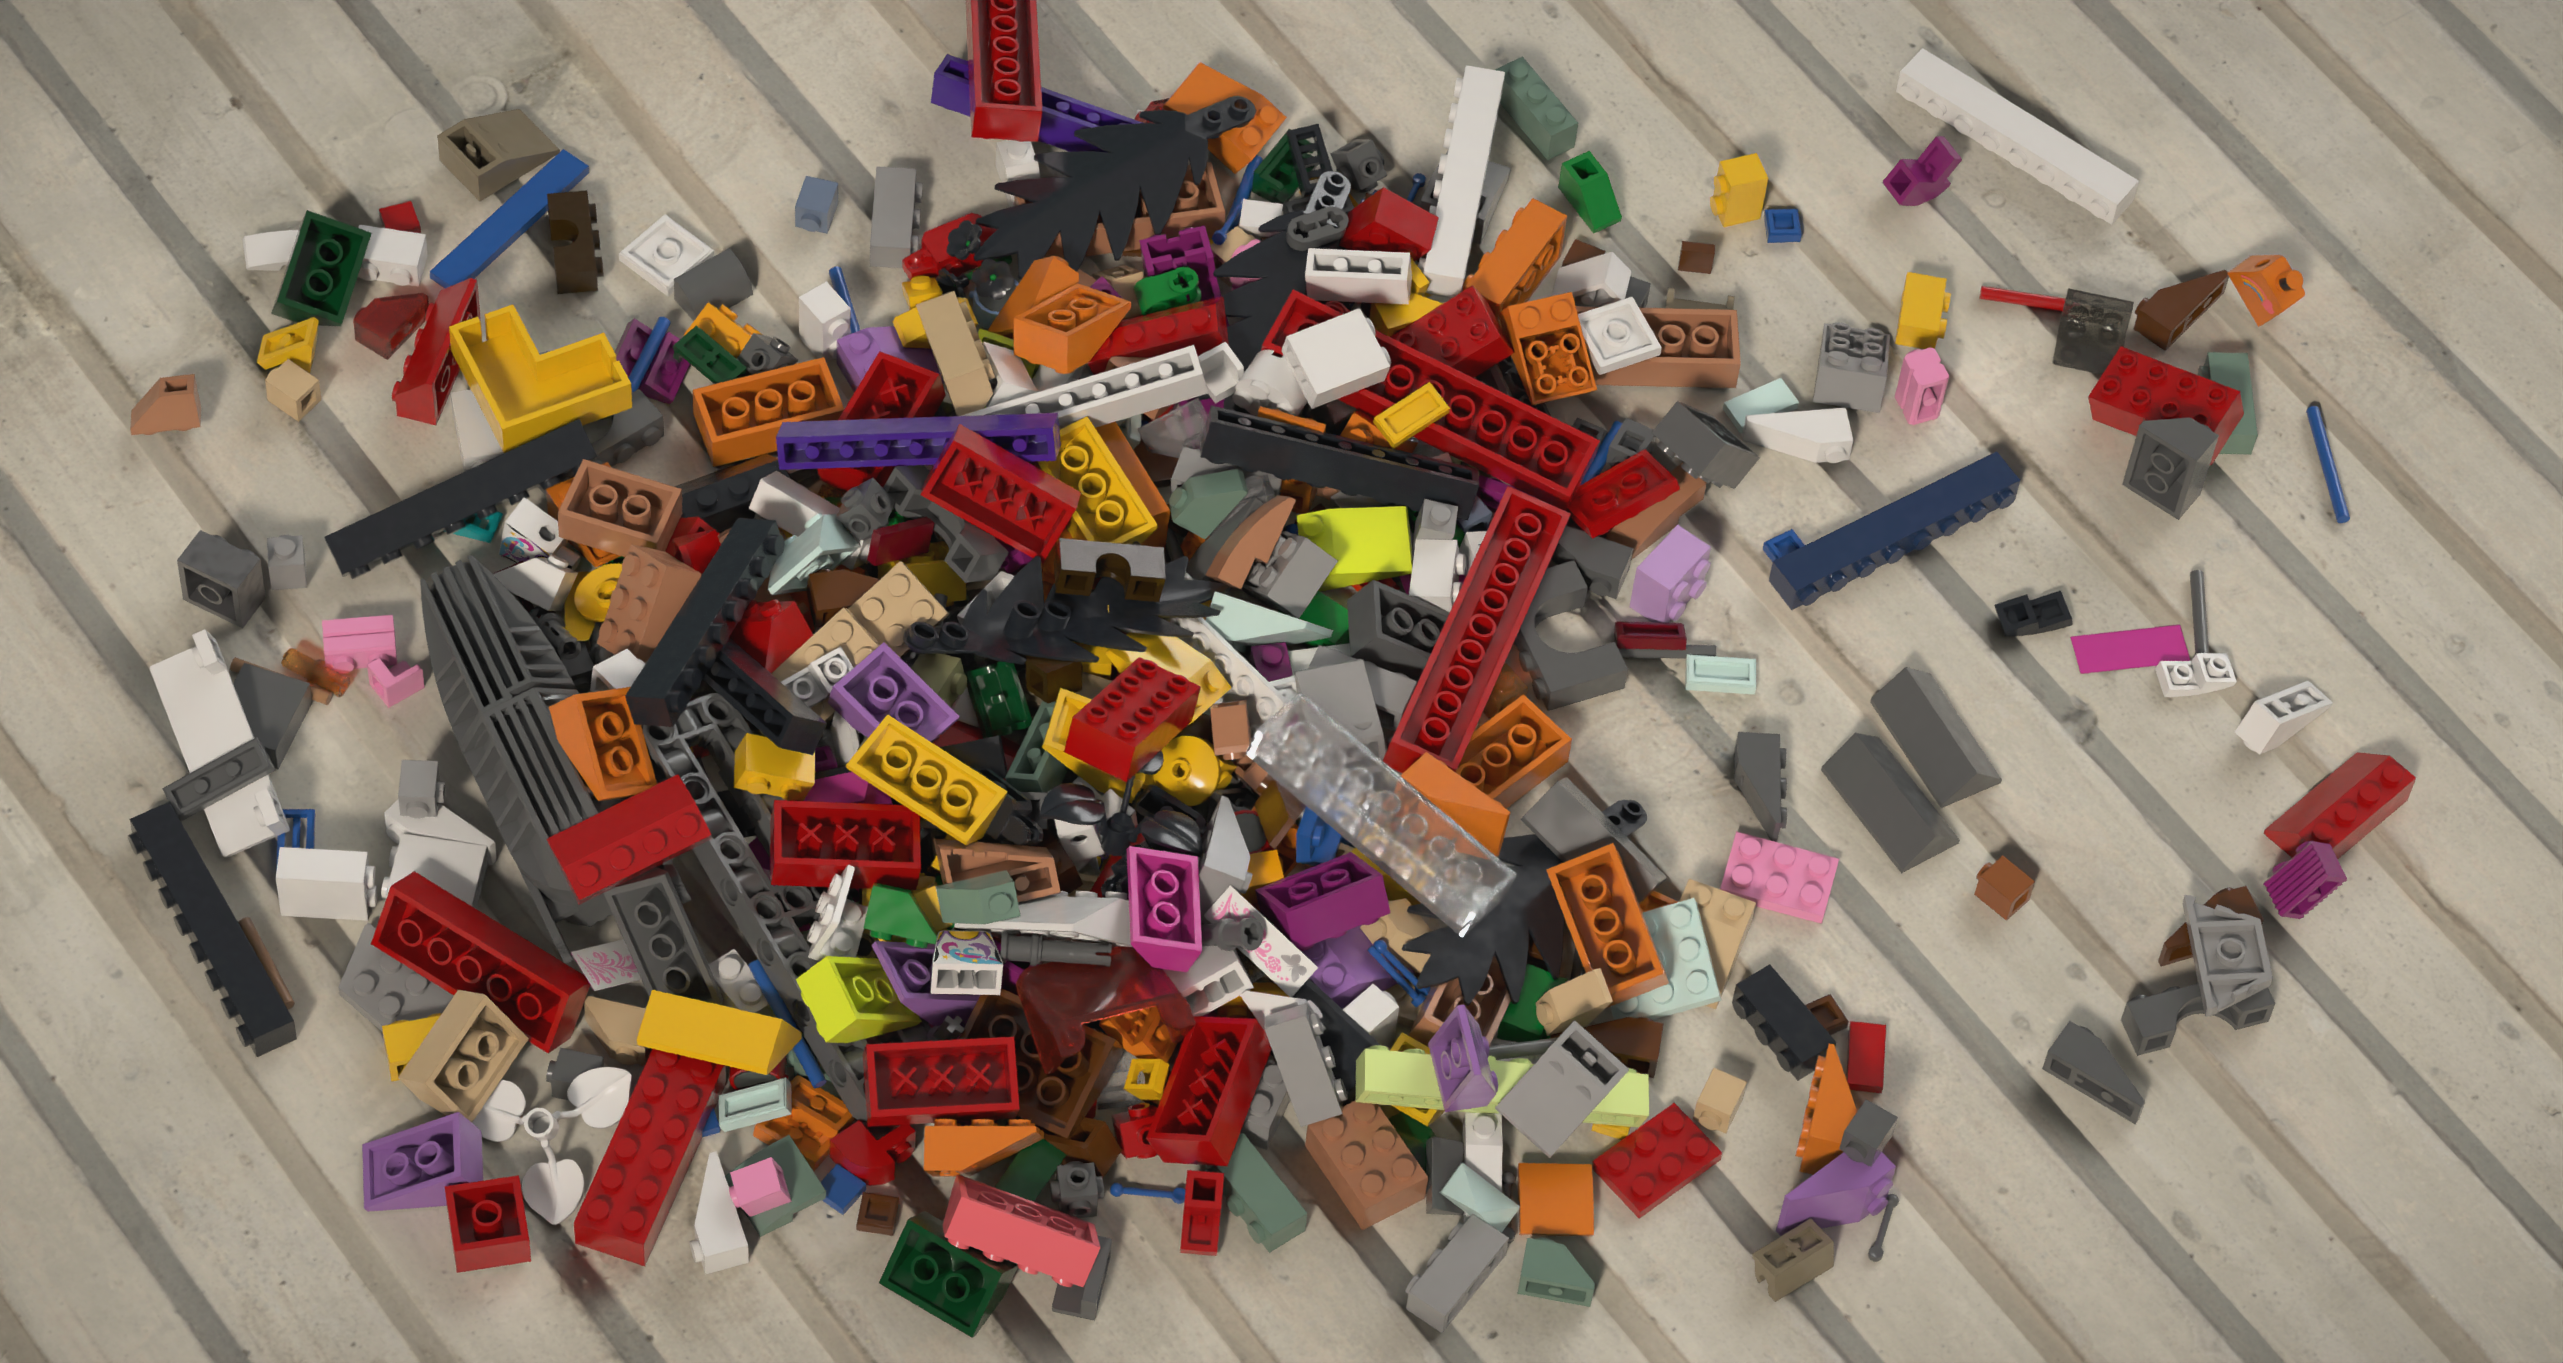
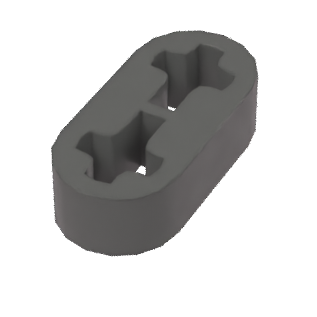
M1327 207L1298 216L1288 224L1286 241L1291 248L1298 251H1305L1308 248H1315L1338 241L1346 233L1349 221L1348 216L1338 207ZM1331 219L1333 223H1339L1338 228H1334L1331 224L1326 225L1327 220ZM1300 229L1302 233L1308 232L1307 238H1303L1301 234L1295 235L1296 230Z

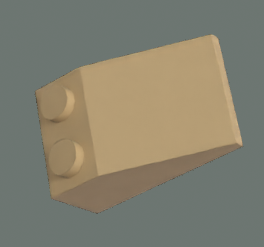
M1689 879L1679 902L1695 898L1720 996H1722L1750 929L1756 902ZM1719 1001L1705 1006L1716 1009Z

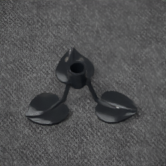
M1160 750L1138 772L1153 775L1160 771L1164 761L1162 751ZM1135 775L1126 783L1120 812L1114 813L1108 820L1106 818L1104 802L1100 799H1095L1094 791L1084 785L1075 783L1060 784L1048 792L1042 803L1040 819H1056L1077 825H1095L1100 822V835L1103 836L1101 848L1112 856H1121V853L1131 845V842H1137L1140 833L1147 840L1179 852L1200 858L1203 852L1199 827L1192 818L1185 814L1168 810L1158 811L1154 819L1146 816L1135 828L1133 819L1126 814Z

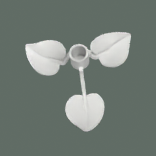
M602 1067L586 1071L577 1076L567 1091L569 1101L577 1107L575 1110L556 1111L551 1114L544 1108H535L529 1111L523 1118L520 1117L526 1108L523 1092L516 1084L501 1080L472 1122L481 1130L482 1137L490 1141L502 1142L509 1140L515 1133L517 1123L524 1125L527 1133L541 1142L549 1164L543 1162L536 1163L528 1169L523 1177L522 1192L528 1205L552 1225L563 1222L574 1212L582 1198L585 1183L582 1170L575 1161L565 1159L556 1163L549 1141L559 1131L558 1121L582 1114L585 1123L593 1128H608L618 1123L629 1102L632 1080L631 1074L624 1069Z

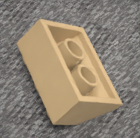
M458 990L398 1079L421 1101L446 1116L460 1112L470 1122H473L529 1038L485 994Z

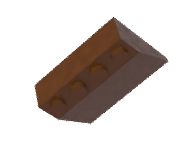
M1002 988L1000 995H980L964 1027V1031L959 1039L1014 1037L1020 1107L1017 1117L1031 1120V1123H1035V1125L1068 1140L1109 1082L1124 1051V1048L1116 1039Z

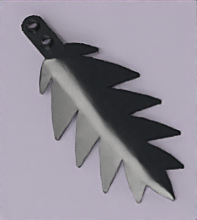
M1233 96L1188 115L1183 112L1167 110L1140 112V118L1153 123L1106 125L1076 130L1074 132L1075 137L1106 152L1079 151L1035 154V161L1067 177L1021 179L995 184V190L1033 203L1001 209L977 218L975 224L997 230L976 252L973 257L974 261L998 259L1018 253V278L1022 280L1034 260L1044 258L1060 232L1064 259L1068 262V266L1077 272L1093 237L1099 212L1114 260L1119 261L1128 242L1138 206L1139 191L1141 190L1154 234L1161 235L1174 210L1187 172L1188 160L1194 184L1200 185L1207 165V139L1218 138L1228 130L1248 125L1256 113L1254 104L1247 98Z
M1327 171L1321 174L1305 211L1299 210L1278 216L1260 225L1258 229L1259 232L1281 233L1275 234L1237 254L1213 272L1215 277L1262 278L1222 295L1226 317L1246 318L1227 327L1229 347L1242 363L1244 372L1257 353L1261 351L1264 340L1292 290L1294 289L1307 296L1305 271L1308 250L1298 251L1288 245L1286 241L1288 224L1298 216L1323 208L1338 207L1343 209L1351 190V184L1339 172ZM1331 219L1327 220L1326 225L1331 224L1334 228H1338ZM1297 229L1295 235L1301 234L1303 238H1307L1308 232L1302 233L1300 229ZM1341 239L1315 247V249L1347 250L1339 245ZM1316 300V301H1318V302H1320V303H1322V304H1325V303L1329 302V301ZM1338 301L1351 311L1350 302ZM1209 394L1196 397L1198 401L1211 399ZM1234 394L1224 399V409L1252 415L1246 409L1235 404L1232 399ZM1307 402L1304 409L1308 414H1311L1313 409H1311Z
M1135 541L1132 545H1140V542ZM1035 556L1013 577L995 600L988 614L987 591L983 589L967 610L963 625L956 622H946L942 627H933L925 622H915L911 625V628L905 631L903 640L909 649L917 654L977 653L978 656L1015 664H1025L1026 659L1019 655L1062 661L1096 663L1099 657L1074 642L1125 651L1145 652L1146 646L1119 630L1157 636L1192 638L1194 632L1162 618L1218 616L1221 612L1220 610L1201 603L1213 599L1215 591L1224 593L1229 589V585L1204 580H1184L1189 559L1187 556H1183L1165 564L1166 580L1160 602L1125 599L1124 588L1120 582L1110 577H1101L1090 596L1055 593L1054 583L1044 603L1041 557Z
M1619 800L1602 811L1626 837L1642 827L1647 821L1645 810L1634 800ZM1535 834L1503 839L1500 854L1496 860L1514 866L1466 868L1440 872L1437 875L1439 880L1484 895L1439 899L1408 907V913L1458 923L1425 933L1403 945V951L1431 955L1422 968L1416 984L1418 989L1442 985L1458 978L1464 1004L1469 1006L1483 986L1495 954L1511 1002L1516 1005L1519 1002L1525 979L1529 933L1554 980L1558 979L1563 953L1564 916L1546 869L1563 862Z

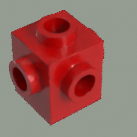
M1137 1103L1129 1106L1128 1111L1111 1115L1116 1141L1122 1149L1121 1154L1126 1159L1136 1156L1139 1159H1147L1158 1155L1146 1139L1157 1110L1154 1105Z

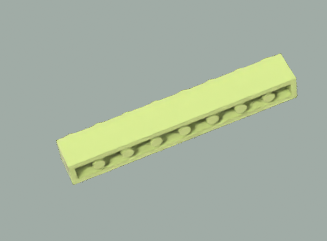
M1381 1045L1365 1048L1356 1060V1102L1444 1110L1431 1054H1425V1051L1421 1049H1407L1403 1052L1389 1051L1388 1047ZM1489 1055L1490 1070L1495 1072L1498 1080V1091L1495 1097L1485 1107L1458 1111L1500 1114L1495 1107L1534 1064H1531L1530 1060L1523 1058L1512 1059L1509 1062L1497 1061L1495 1057ZM1628 1068L1629 1071L1582 1123L1639 1128L1649 1117V1074H1639L1636 1070Z

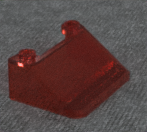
M1117 946L1111 949V953H1096L1097 956H1111L1110 967L1050 962L1025 969L1019 975L1016 982L1017 992L1046 1075L1053 1073L1065 1058L1076 1055L1085 1044V1030L1082 1024L1157 1006L1160 1018L1167 1026L1172 1043L1181 1042L1196 1025L1191 1007L1164 969L1152 967L1133 947Z

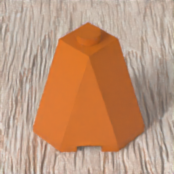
M1058 256L1034 260L988 331L1014 340V317L1079 283V273L1070 268L1065 259Z

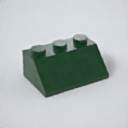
M307 210L300 224L271 314L296 323L315 317L319 320L318 326H341L372 233Z
M924 1211L907 1220L879 1284L973 1338L1004 1298L1018 1267L1016 1263L1006 1259L1003 1262L991 1260L984 1256L983 1251L970 1246L969 1249H961L950 1244L948 1238L944 1236L943 1221Z

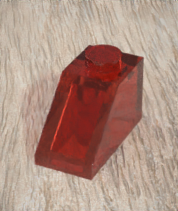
M416 293L374 298L366 308L362 307L354 317L355 341L388 360L426 321V312L429 306L428 295Z

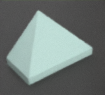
M1464 1163L1459 1164L1439 1192L1468 1215H1476L1501 1233L1520 1208L1519 1205Z

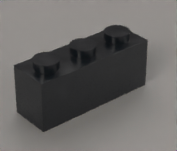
M1770 964L1736 984L1732 1000L1736 1014L1741 1019L1747 1020L1753 1027L1758 1040L1763 1045L1769 1046L1777 1056L1780 1066L1786 1072L1790 1071L1797 1081L1815 1071L1818 1055L1826 1056L1829 1043L1836 1046V1041Z

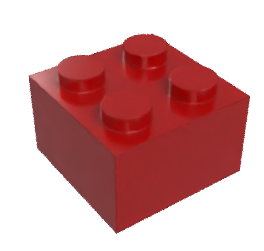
M1383 187L1348 212V226L1339 245L1347 250L1410 253V257L1415 262L1431 250L1439 217Z
M519 1175L444 1186L457 1273L531 1262L530 1240Z

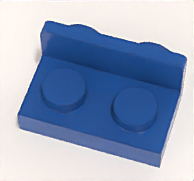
M1314 783L1308 805L1305 808L1296 833L1297 863L1317 866L1336 857L1349 820V814L1333 809L1334 801L1329 800L1328 784Z

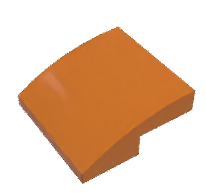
M1132 975L1122 980L1099 1026L1108 1036L1116 1039L1127 1052L1136 1058L1162 1059L1168 1063L1189 1022L1167 997L1155 1001Z
M797 1074L790 1082L792 1114L756 1124L753 1136L767 1145H771L790 1135L814 1172L830 1154V1139L848 1128L855 1118L842 1100L820 1087L813 1088L810 1081Z
M1518 1163L1519 1235H1594L1592 1164Z

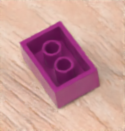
M1352 852L1255 890L1260 913L1300 951L1308 950L1315 943L1327 938L1341 937L1347 933V930L1357 926L1373 924L1380 917L1391 913L1382 874Z

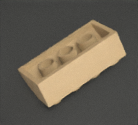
M955 291L917 304L919 316L956 415L961 416L984 409L993 395L989 380L994 379L995 376L966 301L959 304Z

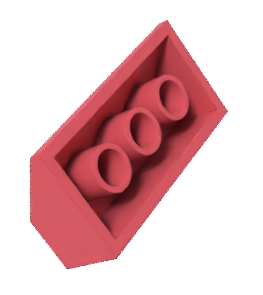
M957 1174L943 1222L944 1236L948 1238L950 1244L961 1249H969V1246L983 1251L984 1256L997 1262H1003L1006 1259L1017 1263L1019 1269L1029 1274L1037 1275L1038 1272H1042L1052 1276L1053 1281L1065 1287H1072L1073 1284L1084 1287L1100 1250L1095 1224Z

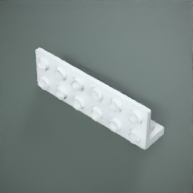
M1185 572L1184 580H1194ZM1202 617L1162 618L1194 632L1192 638H1178L1211 659L1232 687L1214 704L1247 700L1252 743H1256L1269 754L1285 716L1299 712L1295 677L1291 676L1268 682Z
M205 629L192 635L196 644L195 647L150 666L152 677L190 773L254 739L218 643ZM269 774L204 809L221 855L224 858H228L290 831Z

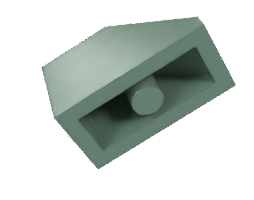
M1234 469L1189 477L1181 487L1173 491L1168 500L1173 522L1206 539L1247 495L1248 489L1244 474L1241 470Z
M1007 870L935 886L943 923L989 924L1021 916L1014 881Z
M1527 1238L1517 1294L1590 1307L1595 1282L1566 1246L1555 1243L1548 1238Z

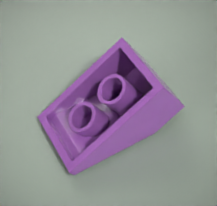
M894 326L865 328L837 339V365L853 392L856 391L879 351L939 373L942 384L944 383L932 349L903 347Z
M885 642L832 687L828 704L854 729L866 737L873 733L888 714L928 741L934 742L960 717Z
M1362 925L1347 930V933L1341 937L1327 938L1315 943L1312 948L1301 951L1318 967L1309 979L1341 1009L1348 1006L1372 984L1377 986L1382 992L1398 984L1367 951L1373 944L1360 929ZM1383 956L1387 960V962L1401 975V977L1404 980L1407 979L1385 956ZM1406 967L1413 975H1415L1414 970Z
M875 941L872 944V948L903 1005L932 1026H940L947 1016H950L953 1020L956 1016H959L963 1020L960 1025L963 1028L965 1027L980 995L930 993L932 962L936 944H928L927 948L911 946L905 942Z
M1457 1005L1428 1043L1445 1112L1485 1107L1498 1091L1497 1076L1494 1071L1490 1070L1488 1062V1041L1485 1036L1482 1037L1479 1024L1466 1006Z
M460 1112L362 1144L364 1209L368 1212L447 1206L444 1186L483 1181L482 1132Z
M1843 1152L1785 1195L1776 1232L1782 1236L1809 1219H1812L1823 1229L1860 1222L1869 1214L1872 1216L1877 1215L1888 1203L1886 1198L1893 1186L1892 1179L1896 1166L1883 1152H1881L1872 1167L1863 1162L1853 1161Z

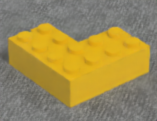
M513 304L484 314L487 341L482 342L481 321L478 317L449 326L451 352L503 453L509 452L580 419L583 426L632 408L631 382L620 361L616 360V354L604 332L540 355Z

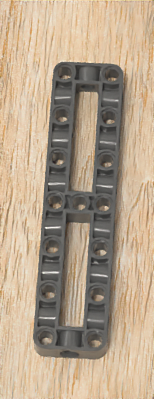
M718 693L708 694L689 701L685 711L681 713L673 727L641 726L656 782L659 784L679 774L712 834L711 840L693 848V852L847 1109L854 1118L867 1123L863 1052L868 1043L865 1039L850 1043H826L817 1031L816 1021L810 1008L804 1003L800 987L796 981L797 976H801L818 963V961L808 957L810 947L798 927L808 923L812 926L814 921L819 920L820 914L815 912L821 894L823 892L827 893L829 887L779 885L773 887L770 880L689 747L698 745L708 749L720 769L719 775L739 808L743 807L756 828L754 833L769 858L770 820L774 800L784 799L763 793L752 794L747 790L734 788L735 750L746 733L753 734L741 713ZM848 891V894H847V898H846V899H849V900H851V901H854L853 898H852V896L850 895V893H849V891ZM863 929L856 954L857 958L878 959L872 948V944L878 941V939L870 936L871 930ZM920 1017L922 1022L916 1026L877 1035L882 1044L925 1041L926 1034L931 1027L926 1020Z

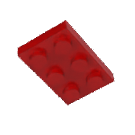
M1644 449L1580 485L1566 512L1570 513V517L1593 539L1605 534L1625 520L1637 516L1641 511L1657 502L1667 499L1668 496L1679 491L1680 487L1677 479Z
M1674 1102L1592 1161V1170L1640 1219L1719 1162L1723 1153Z

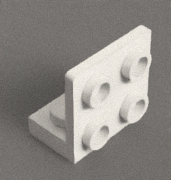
M847 865L841 875H834L828 892H823L818 900L815 912L819 913L820 917L818 921H814L807 937V941L812 943L808 957L816 961H821L826 956L856 957L868 907L846 899L855 867Z

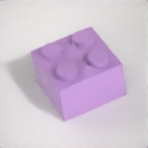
M1677 525L1636 568L1629 607L1651 622L1669 623L1671 620H1678L1690 599H1697L1707 585V582L1704 580L1711 565L1708 561L1711 546Z

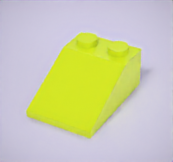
M1406 506L1337 508L1296 515L1298 535L1308 538L1338 561L1318 591L1321 592L1367 583L1372 580L1377 581L1412 574L1413 555L1408 509Z
M826 956L796 979L801 990V997L810 1008L816 1021L817 1031L826 1043H850L916 1026L922 1022L919 1015L900 1002L879 959Z

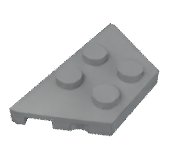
M2184 895L2182 904L2205 1017L2212 1016L2270 987L2273 976L2261 919L2247 914L2235 913L2230 908L2218 904L2213 909L2195 903L2196 897Z
M368 922L363 928L339 984V995L380 1031H382V1026L390 1025L398 1020L412 1021L427 1018L435 1013H443L454 996L371 945L376 928Z

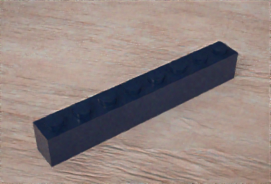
M1996 451L1772 562L1769 582L1791 610L1802 605H1811L1820 596L1830 591H1839L1848 582L1858 577L1865 578L1882 565L1887 563L1893 564L1899 561L1905 554L1915 549L1922 550L1933 540L1943 535L1950 536L1961 526L1970 522L1976 523L1982 520L1988 513L1998 508H2007L2016 499L2020 479Z

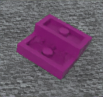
M635 318L628 322L615 350L616 360L620 361L628 377L652 332V329ZM670 332L665 334L638 388L646 397L667 404H671L674 401L690 365L684 358L680 363L673 358V345L680 339Z

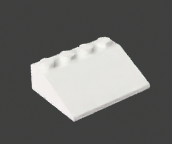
M1061 891V893L1019 902L1021 915L1019 917L989 924L955 923L954 925L956 928L968 931H987L992 937L1002 938V931H1008V934L1012 936L1029 937L1036 933L1042 935L1043 940L1112 943V946L1133 947L1130 943L1128 894L1120 892H1106L1105 898H1097L1098 893L1090 891H1076L1075 897H1068V892Z

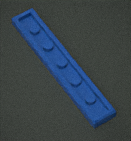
M563 149L430 271V279L443 288L470 278L475 279L548 211L547 194L569 192L589 174V166Z

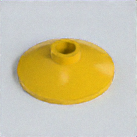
M613 563L600 566L588 573L580 581L575 591L574 602L578 612L584 618L594 622H604L611 603L612 592L616 588L622 571V564Z
M1180 736L1172 739L1161 750L1164 761L1160 771L1153 774L1155 785L1189 807L1199 805L1213 794L1218 785L1220 777L1219 759L1217 755L1215 756L1214 749L1201 738ZM1181 764L1185 766V774L1182 777L1178 775V768Z

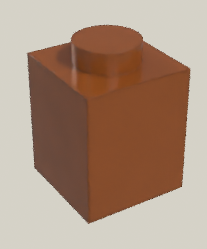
M2002 855L1994 864L1988 862L1978 872L1976 876L1978 884L1974 895L2007 921L2030 900L2035 881Z

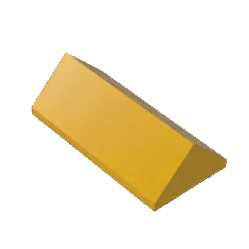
M888 714L846 764L848 770L964 845H969L983 838L1008 792Z
M652 990L637 1036V1045L768 1075L802 1039V1033L783 1019Z

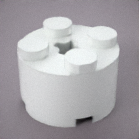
M1274 350L1258 352L1236 384L1235 393L1232 396L1233 401L1236 405L1246 409L1254 416L1258 415L1260 406L1269 409H1279L1284 413L1298 416L1308 401L1284 355L1282 358L1273 356Z

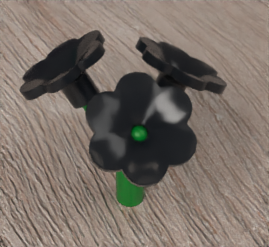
M968 220L963 221L958 228L953 229L948 235L949 244L946 249L948 255L956 256L959 260H965L970 253L976 254L981 247L979 237L982 234V228ZM1009 255L998 259H985L978 268L966 275L962 273L957 277L949 273L945 268H942L938 271L939 275L936 277V281L942 289L943 295L955 291L956 297L966 298L963 288L968 286L969 281L972 280L976 284V292L979 296H990L994 300H1000L1005 296L1006 291L1014 286V278L1010 274L1009 266L1012 263V257Z

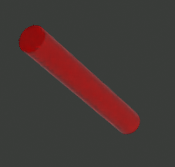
M1981 286L1979 299L2072 313H2079L2081 300Z

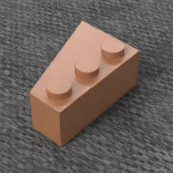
M933 839L943 885L1007 870L1014 881L1018 903L1061 893L1054 858L1046 847L973 842L969 845H964L958 840Z

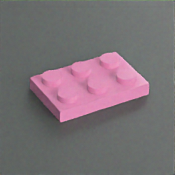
M1736 831L1720 890L1756 902L1757 907L1822 924L1839 858Z

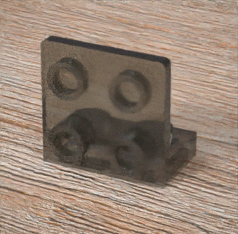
M2068 288L2061 312L2052 363L2058 366L2102 375L2120 346L2124 347L2134 302Z

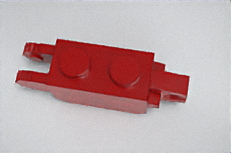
M970 213L924 232L921 249L902 259V268L908 278L911 280L917 276H932L936 279L939 275L938 271L942 268H945L949 273L957 277L966 271L981 266L982 261H974L973 257L975 254L970 253L965 260H959L956 256L948 255L946 249L949 244L948 235L953 229L958 228L965 220L975 224L976 219L982 216ZM979 225L982 228V234L979 237L981 241L980 246L997 229Z

